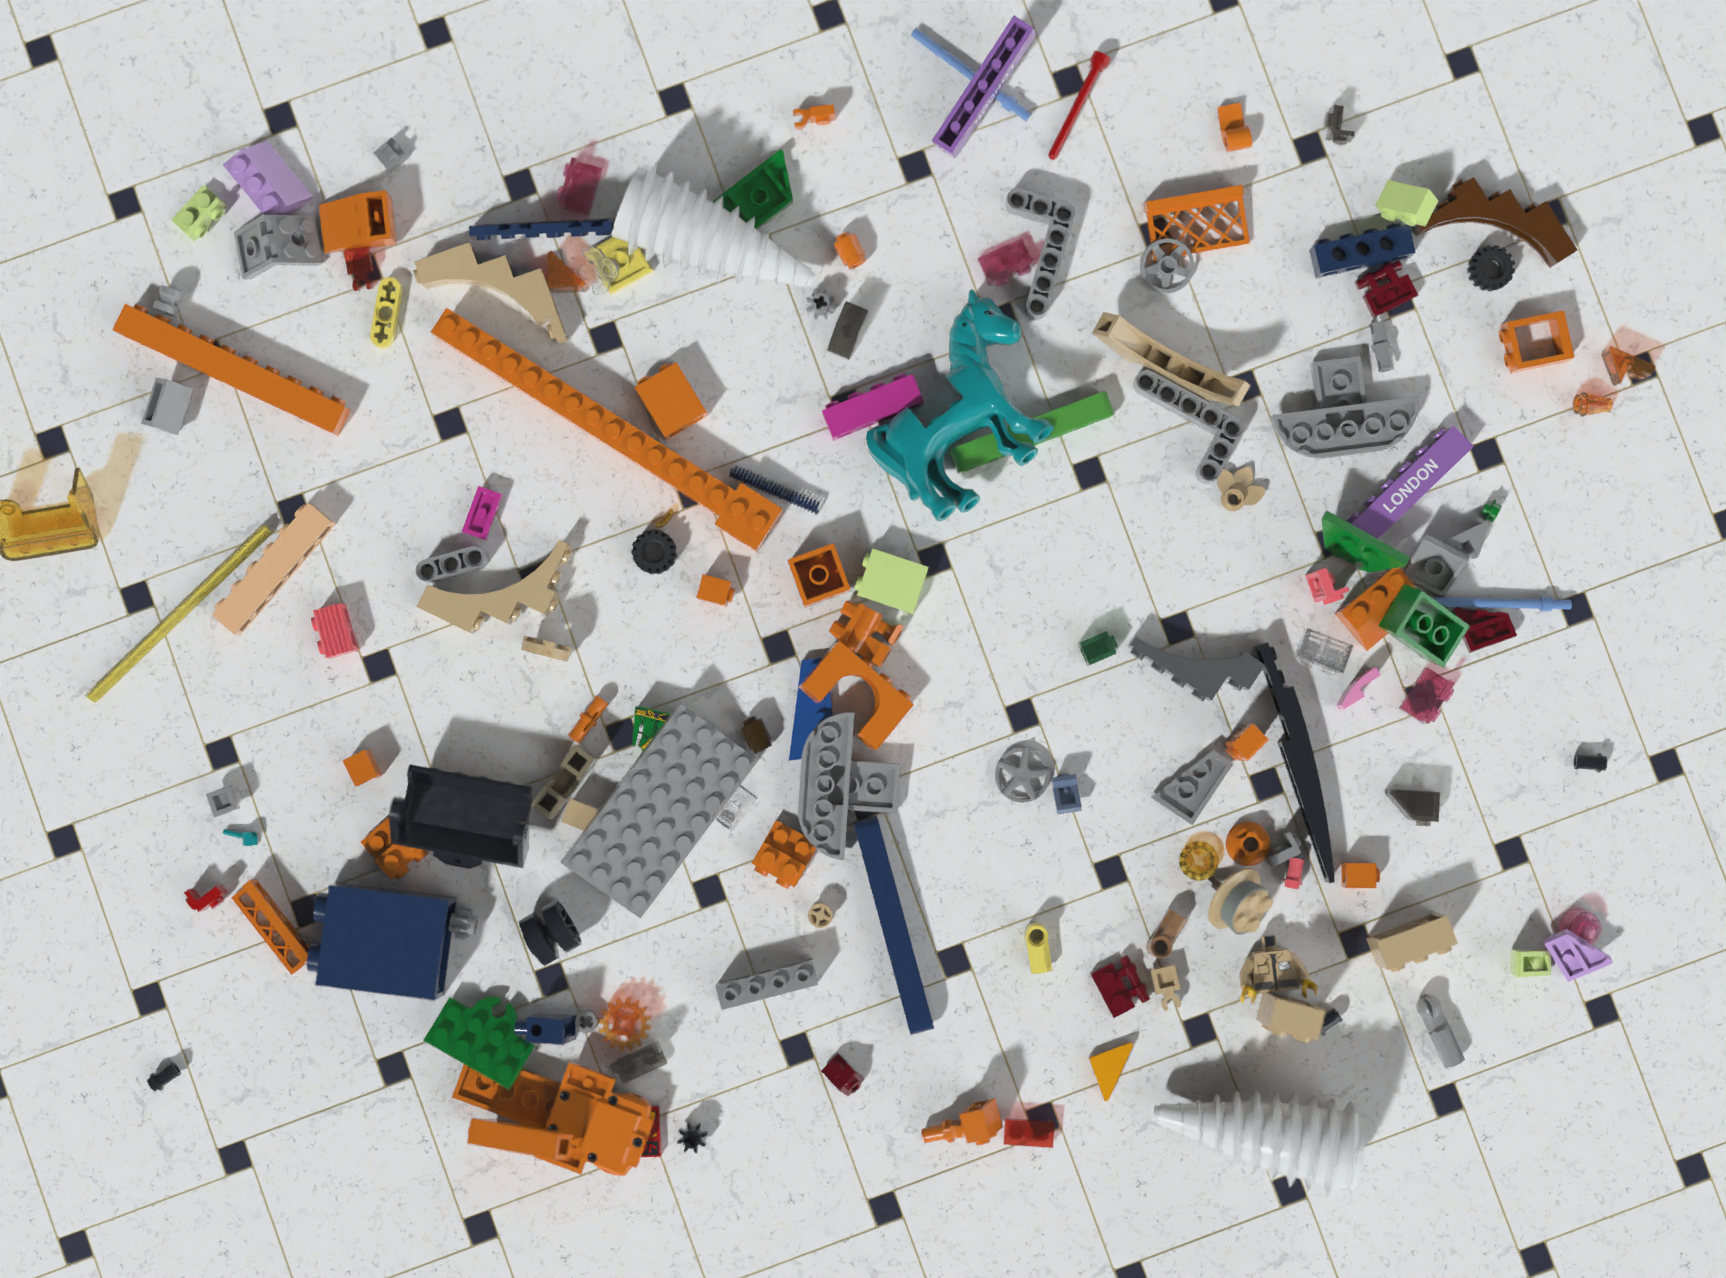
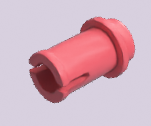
M1298 858L1289 859L1286 879H1283V882H1285L1284 887L1299 890L1300 885L1303 884L1300 881L1305 860Z

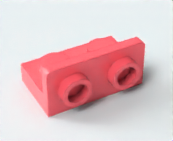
M1327 568L1305 575L1315 603L1323 601V604L1326 605L1344 598L1343 593L1350 591L1349 587L1335 591L1333 587L1335 586L1334 577L1331 572L1327 571Z

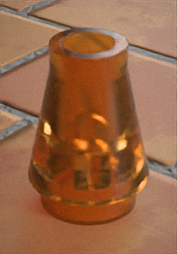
M1585 392L1577 394L1573 400L1574 413L1582 417L1610 412L1613 407L1611 398Z

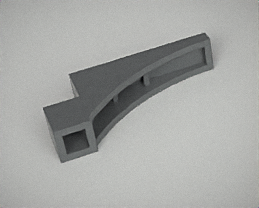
M1137 637L1132 638L1127 645L1132 649L1130 653L1140 660H1143V658L1147 659L1152 663L1151 668L1160 674H1163L1165 671L1172 676L1171 681L1181 688L1187 686L1193 690L1191 694L1202 702L1205 699L1208 701L1213 700L1226 679H1229L1228 684L1238 691H1241V689L1249 690L1265 667L1263 663L1245 651L1241 652L1239 656L1232 658L1195 659L1162 651Z

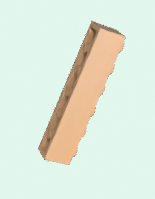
M308 503L299 507L295 512V519L280 529L278 533L280 536L274 543L270 542L262 552L264 555L259 561L252 562L246 570L248 572L242 580H237L230 589L232 592L226 599L222 598L215 605L214 609L216 611L212 616L233 634L241 636L336 525L316 506Z

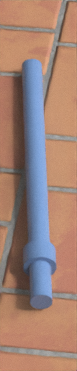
M915 28L911 33L914 39L969 80H972L976 74L974 70L919 29ZM1001 90L995 97L997 101L1002 103L1001 107L1008 112H1014L1026 122L1032 115L1017 103L1018 100L1011 95L1007 96Z
M1431 597L1443 607L1523 608L1550 612L1552 609H1571L1572 607L1571 600L1552 599V597H1540V599Z

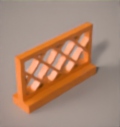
M1243 185L1143 203L1150 242L1157 241L1162 237L1170 238L1165 232L1174 223L1183 230L1177 240L1181 241L1186 233L1197 240L1192 249H1189L1192 254L1250 244L1243 202ZM1237 201L1239 212L1233 219L1224 213L1223 209L1228 203ZM1223 204L1220 209L1215 205ZM1210 206L1217 212L1210 223L1199 216L1202 209ZM1199 208L1196 213L1193 212L1192 210H1190V209ZM1184 210L1193 216L1186 227L1175 220L1179 212ZM1173 212H1175V214L1173 215V217H1170V216L1168 215V213H1173ZM1220 214L1231 222L1224 233L1213 226V223ZM1163 215L1170 220L1162 232L1154 227L1153 216ZM1195 219H1198L1207 226L1200 237L1188 230ZM1233 225L1242 230L1243 240L1233 241L1226 236ZM1209 229H1212L1221 236L1217 243L1211 246L1202 240ZM1155 232H1157V233L1159 234V236H1158L1157 239H1156ZM1223 239L1228 241L1227 243L1220 244ZM1172 243V248L1165 254L1167 256L1170 255L1179 245ZM1199 243H1201V244H1203V245L1205 246V247H1199V248H1197V246L1199 245ZM1152 250L1153 261H1155L1157 258ZM1185 250L1183 251L1181 256L1187 255Z

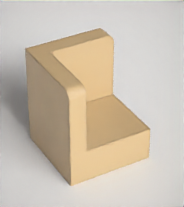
M570 798L561 822L584 831L599 811V808Z

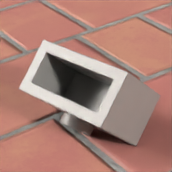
M156 377L141 424L166 433L178 435L184 426V416L187 407L191 404L193 389L168 379Z

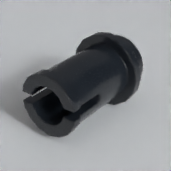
M1601 753L1597 755L1575 754L1573 761L1574 769L1596 770V772L1600 773L1607 768V757L1602 756Z
M1334 1007L1324 1015L1320 1032L1322 1036L1326 1035L1325 1032L1343 1021Z
M171 1062L156 1074L151 1073L147 1083L153 1091H161L164 1089V1085L181 1075L180 1069L174 1062Z

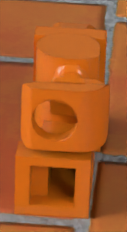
M846 601L840 612L851 618L847 626H844L835 620L829 632L839 639L838 641L849 643L855 649V653L882 668L892 649L871 637L872 634L878 632L893 647L904 627L900 624L891 626L882 621L883 615L861 603L857 605Z

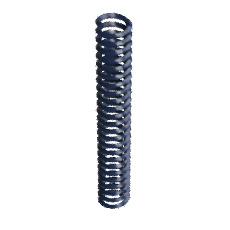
M738 465L734 471L732 468L730 469V478L733 477V479L740 480V482L747 483V485L754 486V488L758 487V490L761 489L762 492L765 490V493L768 492L769 495L772 494V496L779 497V499L786 500V502L790 501V504H797V507L800 506L801 509L804 508V510L811 511V513L815 512V515L819 513L820 501L816 504V499L812 503L813 498L809 500L808 496L805 500L806 496L803 495L802 497V493L798 496V492H796L794 496L795 490L791 493V489L788 490V487L783 492L784 485L780 489L781 484L777 486L776 482L773 486L774 482L771 481L770 483V479L765 484L766 478L762 482L763 476L759 479V475H757L754 480L756 473L751 478L752 471L748 475L749 470H747L744 475L745 468L741 472L742 468L739 467L738 469Z

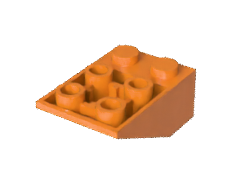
M386 190L360 193L319 205L324 253L397 245L392 197Z

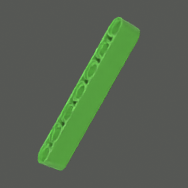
M1105 391L1032 418L1046 419L1054 426L1051 434L1039 443H1034L1028 434L1014 433L1010 427L1007 428L1015 440L1022 443H1032L1035 446L1112 417L1115 413ZM993 433L949 450L958 474L1006 457L998 451L997 441Z

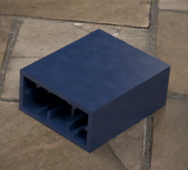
M348 883L329 885L328 893H318L314 906V921L324 923L321 942H312L307 956V970L317 972L315 985L434 1001L444 996L452 932L449 931V923L452 913H455L457 897Z

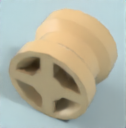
M823 903L815 904L808 913L810 923L817 928L828 926L833 917L831 908Z

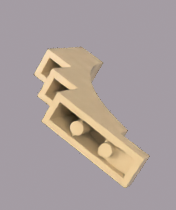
M470 242L414 261L417 268L413 270L418 284L422 283L426 289L449 284H469L489 288L507 296L523 307L539 326L550 322L546 326L551 339L556 338L559 344L568 341L545 273L541 268L515 277L506 255L479 264L474 247Z

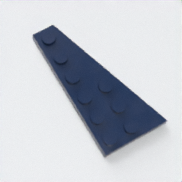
M616 218L469 226V235L476 236L477 240H491V235H501V239H514L516 234H525V238L540 237V234L545 233L547 238H558L564 236V233H571V237L586 236L588 232H595L596 236L612 234Z

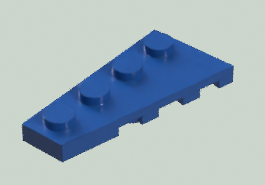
M822 658L801 660L798 687ZM798 688L789 761L802 759L805 742L812 730L820 722L833 715L830 691L821 702L816 703Z

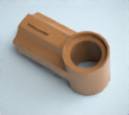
M1168 909L1155 933L1147 941L1146 948L1148 953L1156 958L1169 956L1172 946L1187 920ZM1157 940H1162L1165 944V949L1160 954H1157L1154 950V943Z

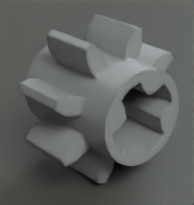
M826 289L823 293H818L814 290V296L806 298V301L812 305L806 309L807 313L813 311L815 313V320H817L818 316H824L825 319H828L827 313L829 311L835 312V308L830 305V303L835 301L834 296L828 298ZM824 300L825 306L817 309L816 303Z
M460 908L458 909V914L452 913L449 931L455 932V938L468 939L469 934L475 935L478 917L471 916L472 910Z

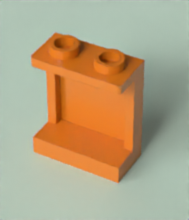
M671 362L664 364L658 369L659 373L652 377L647 375L637 382L638 385L635 386L636 391L666 440L708 416L677 362L671 364Z

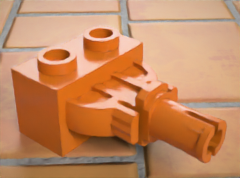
M992 1098L974 1102L959 1114L960 1119L951 1121L950 1118H947L941 1125L923 1128L921 1135L924 1143L944 1139L948 1143H952L955 1141V1138L965 1137L967 1144L973 1142L977 1146L991 1142V1138L997 1136V1132L1003 1127L996 1099Z

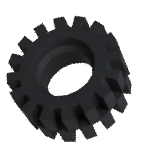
M1490 245L1480 249L1472 256V259L1468 262L1469 268H1467V273H1470L1468 278L1470 281L1473 280L1475 287L1479 286L1482 291L1488 290V292H1492L1504 287L1512 280V274L1515 273L1516 269L1513 268L1515 260L1511 261V253H1505L1507 249L1504 247L1499 249L1497 245L1493 247ZM1486 260H1494L1498 263L1500 271L1497 277L1490 278L1483 273L1482 266Z
M651 529L650 531H643V534L636 537V541L632 544L631 554L633 555L634 562L642 571L653 575L662 574V572L668 571L671 565L673 566L674 560L677 557V548L673 539L661 530ZM655 542L662 545L664 554L660 560L650 561L646 558L645 549L650 543Z

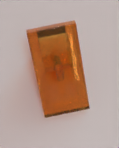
M550 250L547 254L548 288L551 293L586 292L589 289L587 284Z

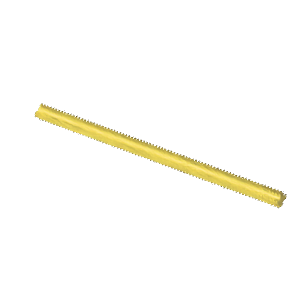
M262 523L263 527L260 526L261 529L258 528L259 531L255 530L257 533L253 532L254 535L251 534L252 537L249 536L250 540L244 541L245 544L242 542L243 546L240 545L241 548L237 547L239 550L235 549L237 552L233 551L235 554L231 553L232 557L229 555L230 559L227 558L228 561L224 560L226 563L222 562L224 565L220 564L221 567L217 566L219 569L215 568L217 571L211 572L212 576L209 575L210 578L207 577L208 580L204 579L206 582L202 581L204 584L200 583L201 586L198 585L199 589H193L194 593L191 591L192 595L189 594L190 597L186 596L188 599L184 598L186 601L182 600L183 603L180 602L181 606L178 604L179 608L173 609L175 612L171 611L172 614L169 613L170 616L166 615L168 618L164 617L166 620L162 619L163 622L160 621L161 625L158 624L159 627L155 626L157 628H153L155 631L151 630L152 633L149 632L150 635L147 634L148 637L142 638L143 642L140 641L141 644L137 643L139 646L135 645L137 648L133 647L135 650L131 649L132 652L129 651L130 655L127 654L128 657L124 656L126 659L122 658L124 661L120 660L121 663L117 662L119 665L115 664L117 667L113 666L114 669L111 668L112 672L109 671L110 674L106 673L108 676L104 675L106 678L102 677L104 680L100 679L101 682L98 681L99 685L95 684L96 686H93L94 689L91 688L92 691L88 690L90 693L86 692L88 695L85 696L94 703L98 702L102 695L104 696L111 687L116 685L118 680L120 681V678L122 679V676H125L131 670V667L133 668L138 661L140 662V659L145 657L149 650L151 651V648L153 649V646H156L162 640V637L165 638L167 633L169 634V631L171 632V629L176 627L180 620L182 621V618H185L184 616H187L189 612L191 613L193 607L196 608L200 601L202 602V599L204 600V597H207L213 591V588L216 589L218 584L220 585V582L222 583V580L227 578L231 571L233 572V569L235 570V567H238L237 565L242 564V561L247 559L246 557H249L251 552L253 553V550L255 551V548L257 549V546H260L273 532Z

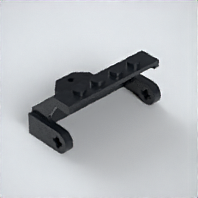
M409 764L405 798L394 797L390 806L389 826L391 844L433 851V856L444 864L471 869L482 865L483 861L519 868L524 867L529 850V818L532 804V787L514 784L510 781L492 780L483 776L465 775L462 772L454 773L435 767L427 768Z

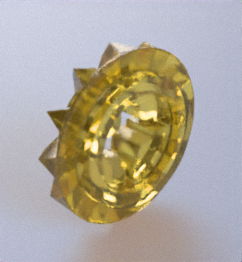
M1194 841L1186 845L1180 853L1179 866L1183 874L1192 880H1206L1218 868V854L1206 842ZM1191 853L1197 856L1207 854L1202 860L1206 867L1205 869L1199 865L1191 868L1192 863L1195 861Z

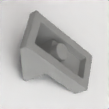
M1488 521L1479 523L1442 542L1457 550L1464 548L1462 544L1464 543L1470 558H1478L1489 523Z

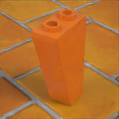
M471 1118L467 1144L553 1160H569L573 1134L500 1119Z

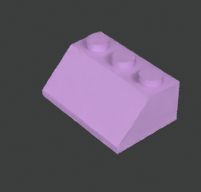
M268 141L241 149L223 164L262 214L292 215L313 198L311 193Z

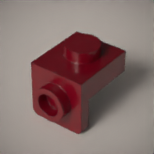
M839 1053L821 1070L830 1082L847 1096L855 1093L865 1079Z

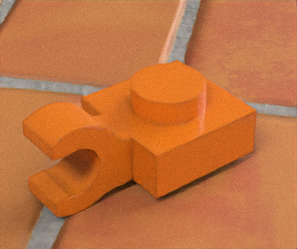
M834 104L813 106L806 110L794 109L793 116L803 117L801 122L794 123L795 129H803L810 121L811 123H816V125H827L831 121H835Z

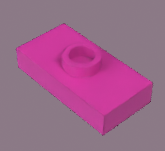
M478 486L462 532L487 540L503 495Z

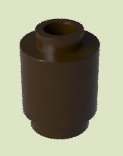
M753 716L742 722L744 727L740 728L749 749H753L755 754L772 746L770 741L772 738L762 718L757 720L756 716Z

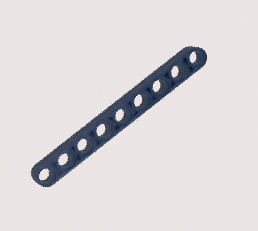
M874 816L853 822L910 1035L934 1029L933 1021L878 817Z

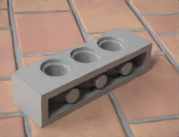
M811 958L719 982L715 987L721 1010L816 986L818 985V978L813 959Z

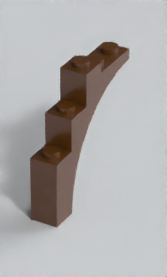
M1474 177L1468 181L1462 178L1452 185L1453 190L1447 195L1449 199L1436 206L1438 210L1432 213L1426 226L1416 224L1411 228L1417 237L1433 228L1455 223L1490 225L1508 231L1525 241L1542 257L1549 268L1578 251L1547 201L1540 205L1535 202L1523 210L1511 189L1504 193L1499 190L1487 198Z

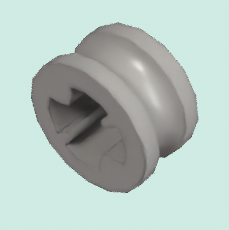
M584 1010L577 1015L575 1025L580 1032L589 1033L597 1027L599 1019L594 1011ZM591 1016L593 1019L590 1022H593V1026L587 1025L583 1027L581 1025L583 1021H580L581 1017Z

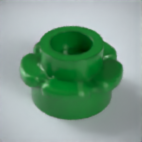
M1495 499L1492 503L1488 501L1485 503L1480 513L1484 516L1483 521L1488 520L1493 523L1500 512L1502 505L1496 503Z

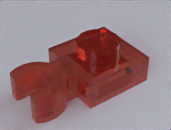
M370 247L344 250L347 274H355V279L352 283L354 291H360L359 283L361 281L366 283L367 290L373 289V282L367 276V272H374Z

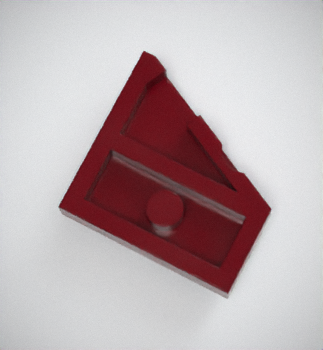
M1462 607L1452 609L1454 615L1470 626L1463 636L1469 653L1517 636L1508 613H1493L1479 609H1461Z

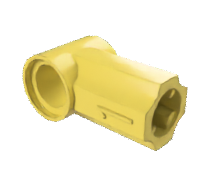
M1036 922L1030 923L1024 930V937L1026 939L1031 974L1052 971L1048 933L1041 924ZM1034 929L1042 930V937L1037 941L1030 939V933Z

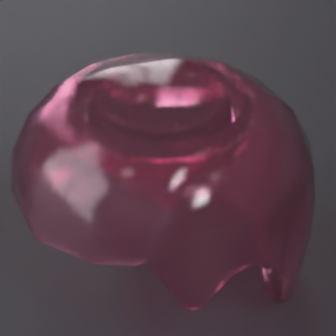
M1577 908L1569 910L1563 915L1560 922V930L1568 929L1593 945L1600 937L1602 925L1598 917L1592 912Z

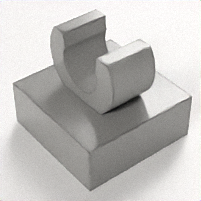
M392 137L373 152L390 173L409 158Z
M232 785L206 794L214 817L240 809Z

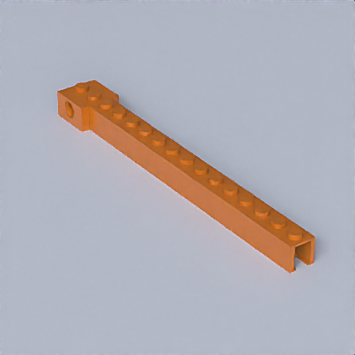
M446 308L431 330V333L437 339L717 515L718 519L715 522L717 528L755 552L759 551L783 513L781 507L751 488L740 483L735 491L450 309Z

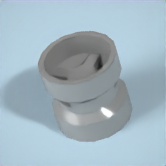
M161 285L159 289L160 299L155 300L152 308L176 317L179 311L176 304L178 305L183 300L185 294L171 287Z

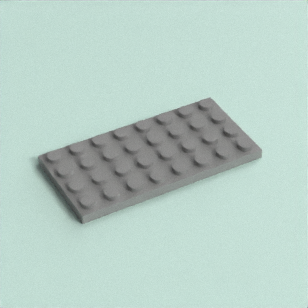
M679 702L561 860V864L641 919L758 762V759Z

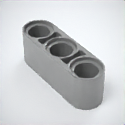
M471 546L422 560L417 564L415 571L420 580L427 583H436L485 568L488 565L489 556L480 547ZM475 552H480L481 561L473 565L470 561L471 555ZM455 558L458 566L454 571H449L447 563L450 559ZM432 565L434 574L426 578L423 574L424 568Z

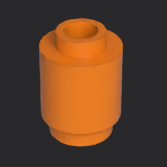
M847 231L836 237L837 242L834 243V247L844 266L852 270L866 262L864 257L866 254L855 233L849 234Z

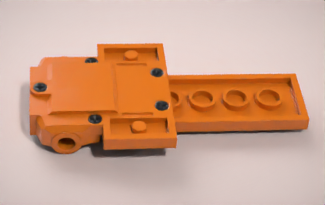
M571 1061L568 1063L562 1082L522 1069L510 1090L463 1065L452 1098L525 1125L573 1134L569 1160L534 1157L578 1174H582L586 1162L594 1164L604 1172L618 1176L626 1175L632 1167L637 1168L655 1121V1117H652V1105L645 1097L632 1092H612L617 1078Z

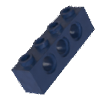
M1401 223L1388 225L1385 230L1378 231L1377 228L1367 229L1363 231L1362 235L1354 236L1353 233L1339 236V240L1330 241V238L1316 241V245L1309 250L1316 278L1412 257L1416 253L1410 226H1401ZM1380 240H1388L1390 249L1383 248ZM1357 244L1364 245L1367 249V254L1359 253L1357 251ZM1333 250H1340L1343 253V259L1335 258Z

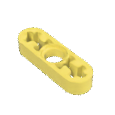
M392 277L384 278L379 284L370 332L372 343L381 349L390 347L394 342L403 293L401 284ZM390 284H393L396 288V292L392 291L390 299L395 301L394 304L382 301L383 298L388 300L389 294L385 287H390ZM391 307L393 310L392 317L387 320L380 317L381 309ZM379 322L384 325H391L390 328L385 326L384 333L388 338L383 339L382 343L376 338L377 335H381L383 329L381 325H378Z

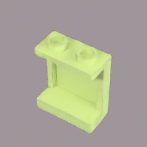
M872 549L871 554L866 553L862 567L866 568L864 576H858L854 590L858 591L857 597H863L913 615L928 567L876 549Z

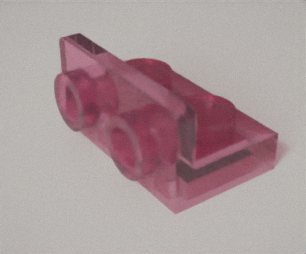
M572 157L570 163H566L564 167V185L560 186L557 192L556 199L559 201L561 209L590 216L603 171L602 168L578 162L577 158Z
M1023 239L1010 243L977 259L989 286L993 284L1001 286L1009 281V277L1018 274V277L1024 276L1032 271L1031 268L1035 264L1034 259L1029 255Z
M1424 667L1399 706V709L1422 724L1434 722L1441 713L1439 707L1443 701L1447 702L1454 693L1452 687L1455 682L1446 680L1428 667Z

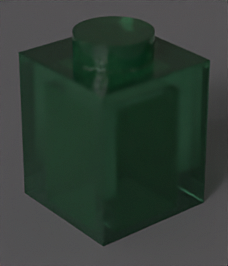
M1107 631L1078 643L1087 666L1117 654L1115 651L1118 648L1117 642L1112 634L1108 635Z

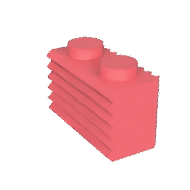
M338 603L313 610L314 617H311V623L314 631L319 632L320 640L317 641V645L321 655L332 659L358 651L346 604Z

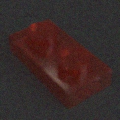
M1005 1118L1003 1144L1053 1148L1055 1123L1054 1121Z

